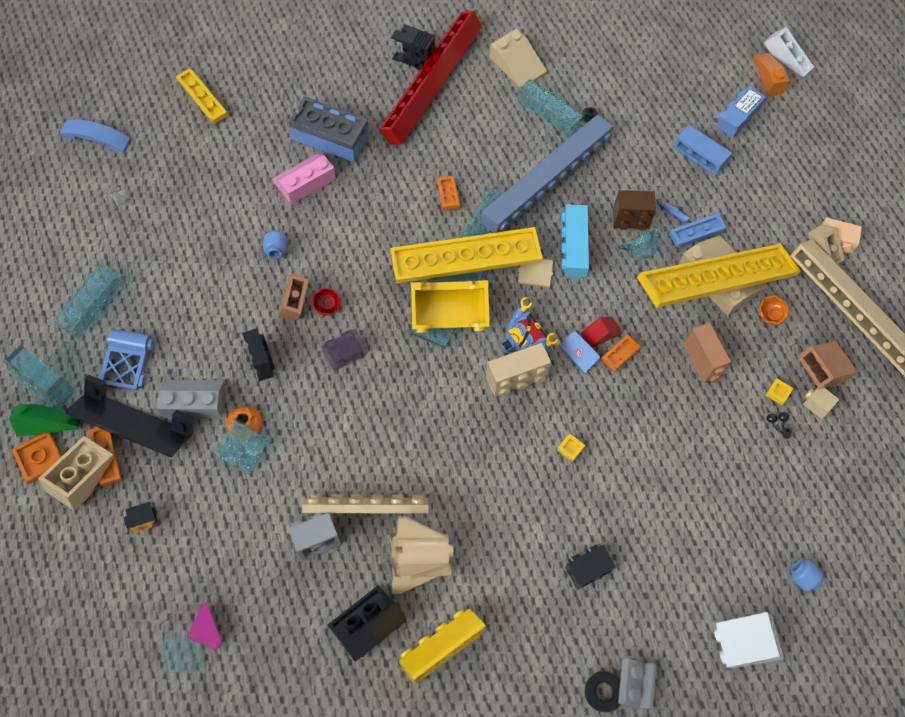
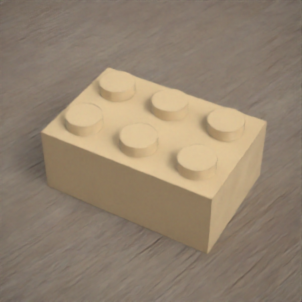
M539 343L487 362L486 379L494 397L499 395L503 397L512 390H523L534 382L536 384L544 382L548 377L551 361L543 344Z

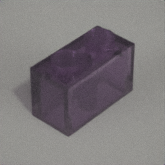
M356 329L346 331L340 337L328 340L321 346L323 355L333 371L367 355L366 345Z

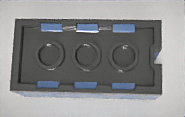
M304 96L298 105L299 112H294L288 122L292 140L355 162L369 138L368 119Z

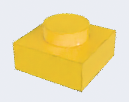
M776 378L765 396L783 405L793 388Z
M569 433L559 445L557 451L573 462L585 445Z

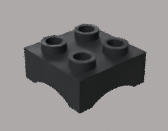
M257 328L243 332L242 334L245 342L248 344L249 353L252 355L253 367L257 370L256 374L259 382L274 377L272 370L275 369L264 334L260 335Z

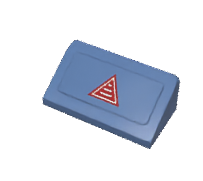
M576 331L571 333L559 346L584 373L599 363L600 356Z

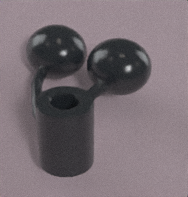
M782 412L778 416L779 420L783 422V432L774 425L777 421V416L775 414L767 415V421L772 423L773 427L782 433L785 439H789L792 430L789 427L784 428V423L789 420V414Z

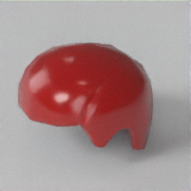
M321 288L313 294L311 304L319 315L331 316L340 309L341 298L335 290Z

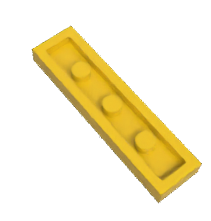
M191 68L176 76L177 81L213 125L228 117L227 111Z

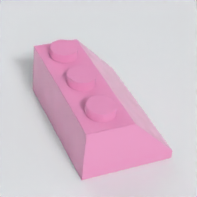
M315 154L272 178V181L292 205L334 181L336 177L334 167L325 155Z

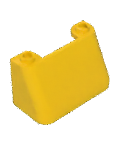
M488 280L411 283L412 329H416V333L428 332L430 328L474 327V331H485V327H490Z

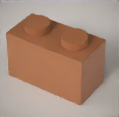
M290 274L285 283L278 316L297 320L302 311L309 279Z

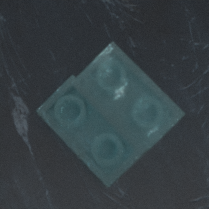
M234 418L214 454L232 463V466L250 474L269 439Z

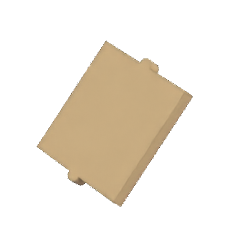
M543 259L540 263L520 265L518 268V283L550 288L551 276H553V260Z

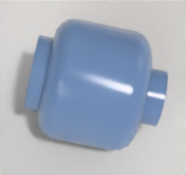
M276 230L266 233L263 238L264 253L274 259L283 256L287 251L286 236Z
M798 560L791 567V579L802 590H817L823 584V572L812 561Z

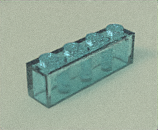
M531 79L519 88L517 102L569 138L581 128L584 115Z
M101 263L54 319L57 326L78 339L87 331L89 324L98 318L102 308L110 303L115 292L122 288L124 280L121 274Z

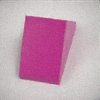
M204 603L192 624L187 638L217 650L222 642L208 605Z

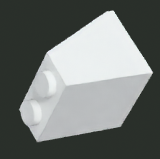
M768 612L716 623L717 629H714L717 642H721L723 650L720 651L722 663L726 664L728 668L784 660L774 620Z

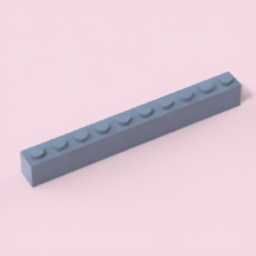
M597 114L484 209L481 214L480 223L493 233L505 231L513 220H518L525 210L528 211L533 206L535 201H540L548 190H553L560 180L563 181L571 170L575 171L582 161L585 162L592 152H597L604 142L607 143L612 137L613 125Z

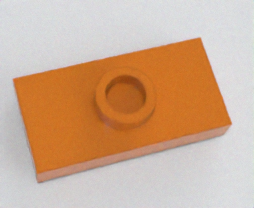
M454 176L436 178L442 211L460 209Z
M627 334L601 357V361L615 373L641 349V346Z

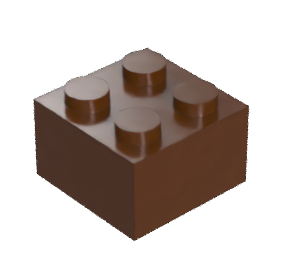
M618 190L613 207V228L622 230L628 228L638 230L649 229L656 212L655 191Z

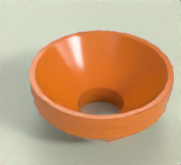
M251 406L237 407L228 415L227 430L237 440L247 441L253 439L262 429V416ZM240 415H247L249 419L247 423L239 424L237 422Z

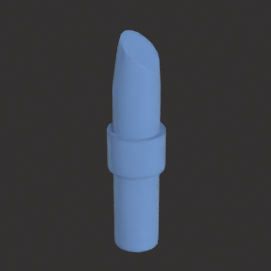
M665 201L659 203L672 216L677 217L684 223L689 221L690 217L679 211L675 206L673 207Z

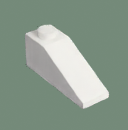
M787 27L773 33L764 42L773 57L800 76L804 77L814 67Z

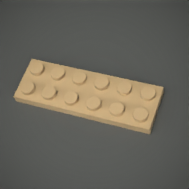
M311 494L302 504V513H428L429 498H424V495L421 494L412 495V498H404L402 494H394L392 498H384L382 494L371 495V498H363L362 494H353L351 497H343L342 494H332L330 497H322V494Z

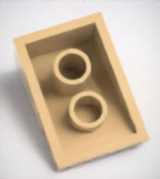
M518 29L511 31L490 46V58L521 89L547 73L531 44Z
M83 436L38 479L45 492L75 511L90 497L114 455Z

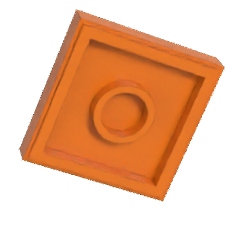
M52 433L41 434L11 449L27 484L38 480L43 473L62 457Z

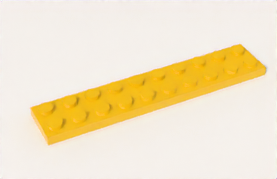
M781 244L641 272L637 278L656 308L797 276L801 270Z

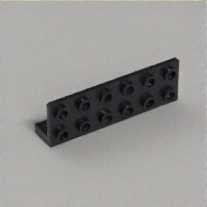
M91 375L84 379V395L66 409V415L168 457H173L193 435L194 417L176 410L172 414V423H169L106 397V381Z

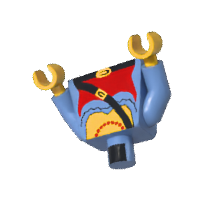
M524 297L521 300L522 307L515 311L506 326L507 340L501 343V348L506 354L512 350L517 352L539 343L543 344L547 352L551 349L552 345L558 346L560 344L558 339L553 342V338L557 334L550 333L547 336L530 311L526 312L527 309L534 307V302L526 306L528 297Z

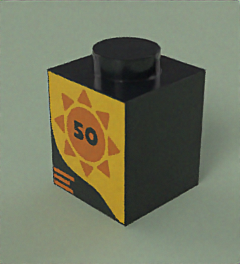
M151 502L125 509L127 515L124 517L127 529L130 528L134 533L159 526L156 510Z

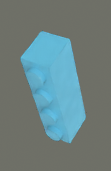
M566 205L565 211L561 212V222H564V227L561 228V238H564V243L561 244V253L564 254V258L561 261V269H564L565 276L587 277L589 270L588 205Z

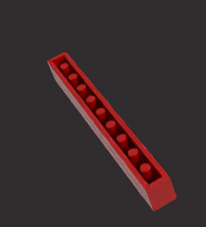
M474 11L460 12L379 128V131L389 145H402L405 142L407 136L414 129V126L422 117L426 108L431 104L441 86L446 82L456 64L463 57L471 42L478 35L482 25Z

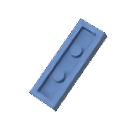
M717 213L672 229L669 235L676 247L679 248L724 232L727 227Z

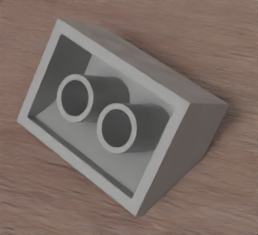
M166 380L159 390L157 410L162 417H172V414L178 410L196 418H221L225 381Z

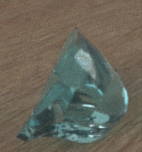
M659 227L618 247L628 251L638 260L652 257L656 253L657 247L660 246L657 241Z

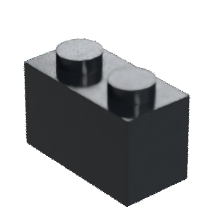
M594 545L587 549L586 554L581 557L577 554L569 558V563L565 567L578 590L613 572L616 565L604 545L600 547Z

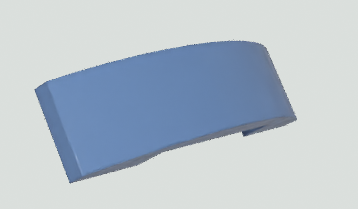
M80 119L66 120L59 133L60 136L75 140L79 137L105 144L108 149L124 153L131 140L129 136L113 128Z

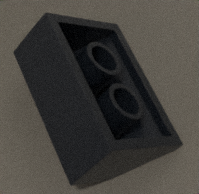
M377 585L327 626L356 662L407 620L396 603Z

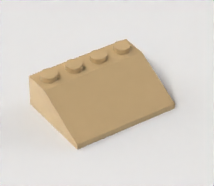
M718 235L698 243L684 252L679 264L736 253V251ZM763 283L709 297L729 316L769 286Z

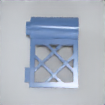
M112 329L109 332L108 349L100 379L105 381L107 374L112 370L115 371L118 377L112 381H106V386L137 391L138 387L143 386L145 378L142 375L147 354L150 350H153L155 343L152 336ZM112 353H119L123 359L113 364L111 361ZM134 356L140 357L139 363L134 367L128 362ZM126 362L130 369L120 375L116 368ZM133 373L135 376L134 384H126L123 378Z

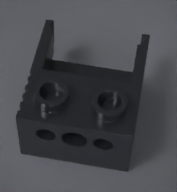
M406 24L403 25L402 32L395 30L391 39L402 43V51L405 52L399 53L396 51L392 59L415 67L418 70H421L435 50L434 34H429V32Z

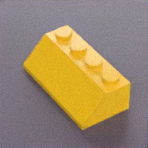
M470 609L466 611L460 610L453 616L454 620L449 624L444 622L436 628L437 633L431 637L429 635L425 636L418 642L419 646L414 650L409 648L400 655L402 659L399 660V663L414 685L484 633L486 625Z

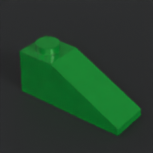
M38 404L13 406L9 418L17 437L78 429L80 420L66 415V410Z

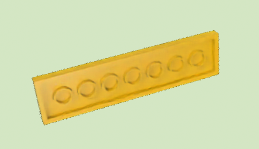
M535 227L390 248L396 284L540 263L543 260Z

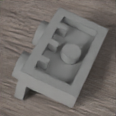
M622 659L618 704L635 709H653L656 676L655 664Z

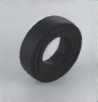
M599 671L587 680L585 697L593 709L607 713L614 711L621 705L618 704L620 679L615 674L608 671ZM607 683L611 686L613 690L611 699L604 701L597 696L596 688L599 684Z

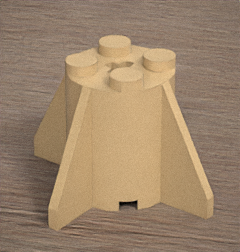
M398 517L397 533H389L392 547L391 558H394V564H396L392 565L391 593L401 594L438 576H450L451 564L449 563V557H453V545L449 544V535L442 534L411 518Z

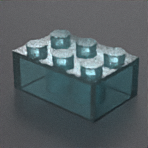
M22 345L3 361L9 367L6 371L18 383L26 386L33 395L41 398V401L48 407L54 406L60 409L75 394V391L62 376Z

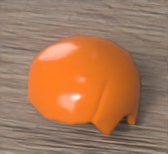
M772 295L761 301L759 312L764 322L770 325H780L787 320L789 308L786 301L776 295Z

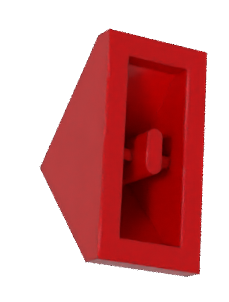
M599 317L580 334L593 348L622 335V331L614 318Z

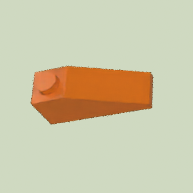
M770 53L753 55L767 96L784 94L790 82L785 68Z

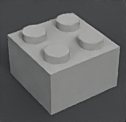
M329 512L326 514L318 513L312 517L313 519L306 522L304 520L298 521L292 525L293 527L289 528L296 550L302 561L341 546Z

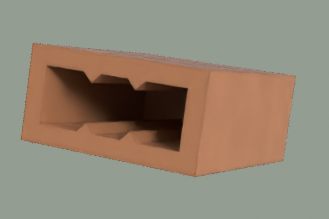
M710 323L693 328L684 346L703 382H718L727 371L731 361Z
M837 341L811 346L798 356L819 389L844 383L858 373Z

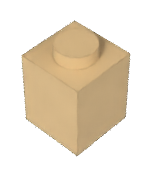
M817 387L815 390L811 388L804 396L807 400L803 405L823 419L839 399L827 389H819Z

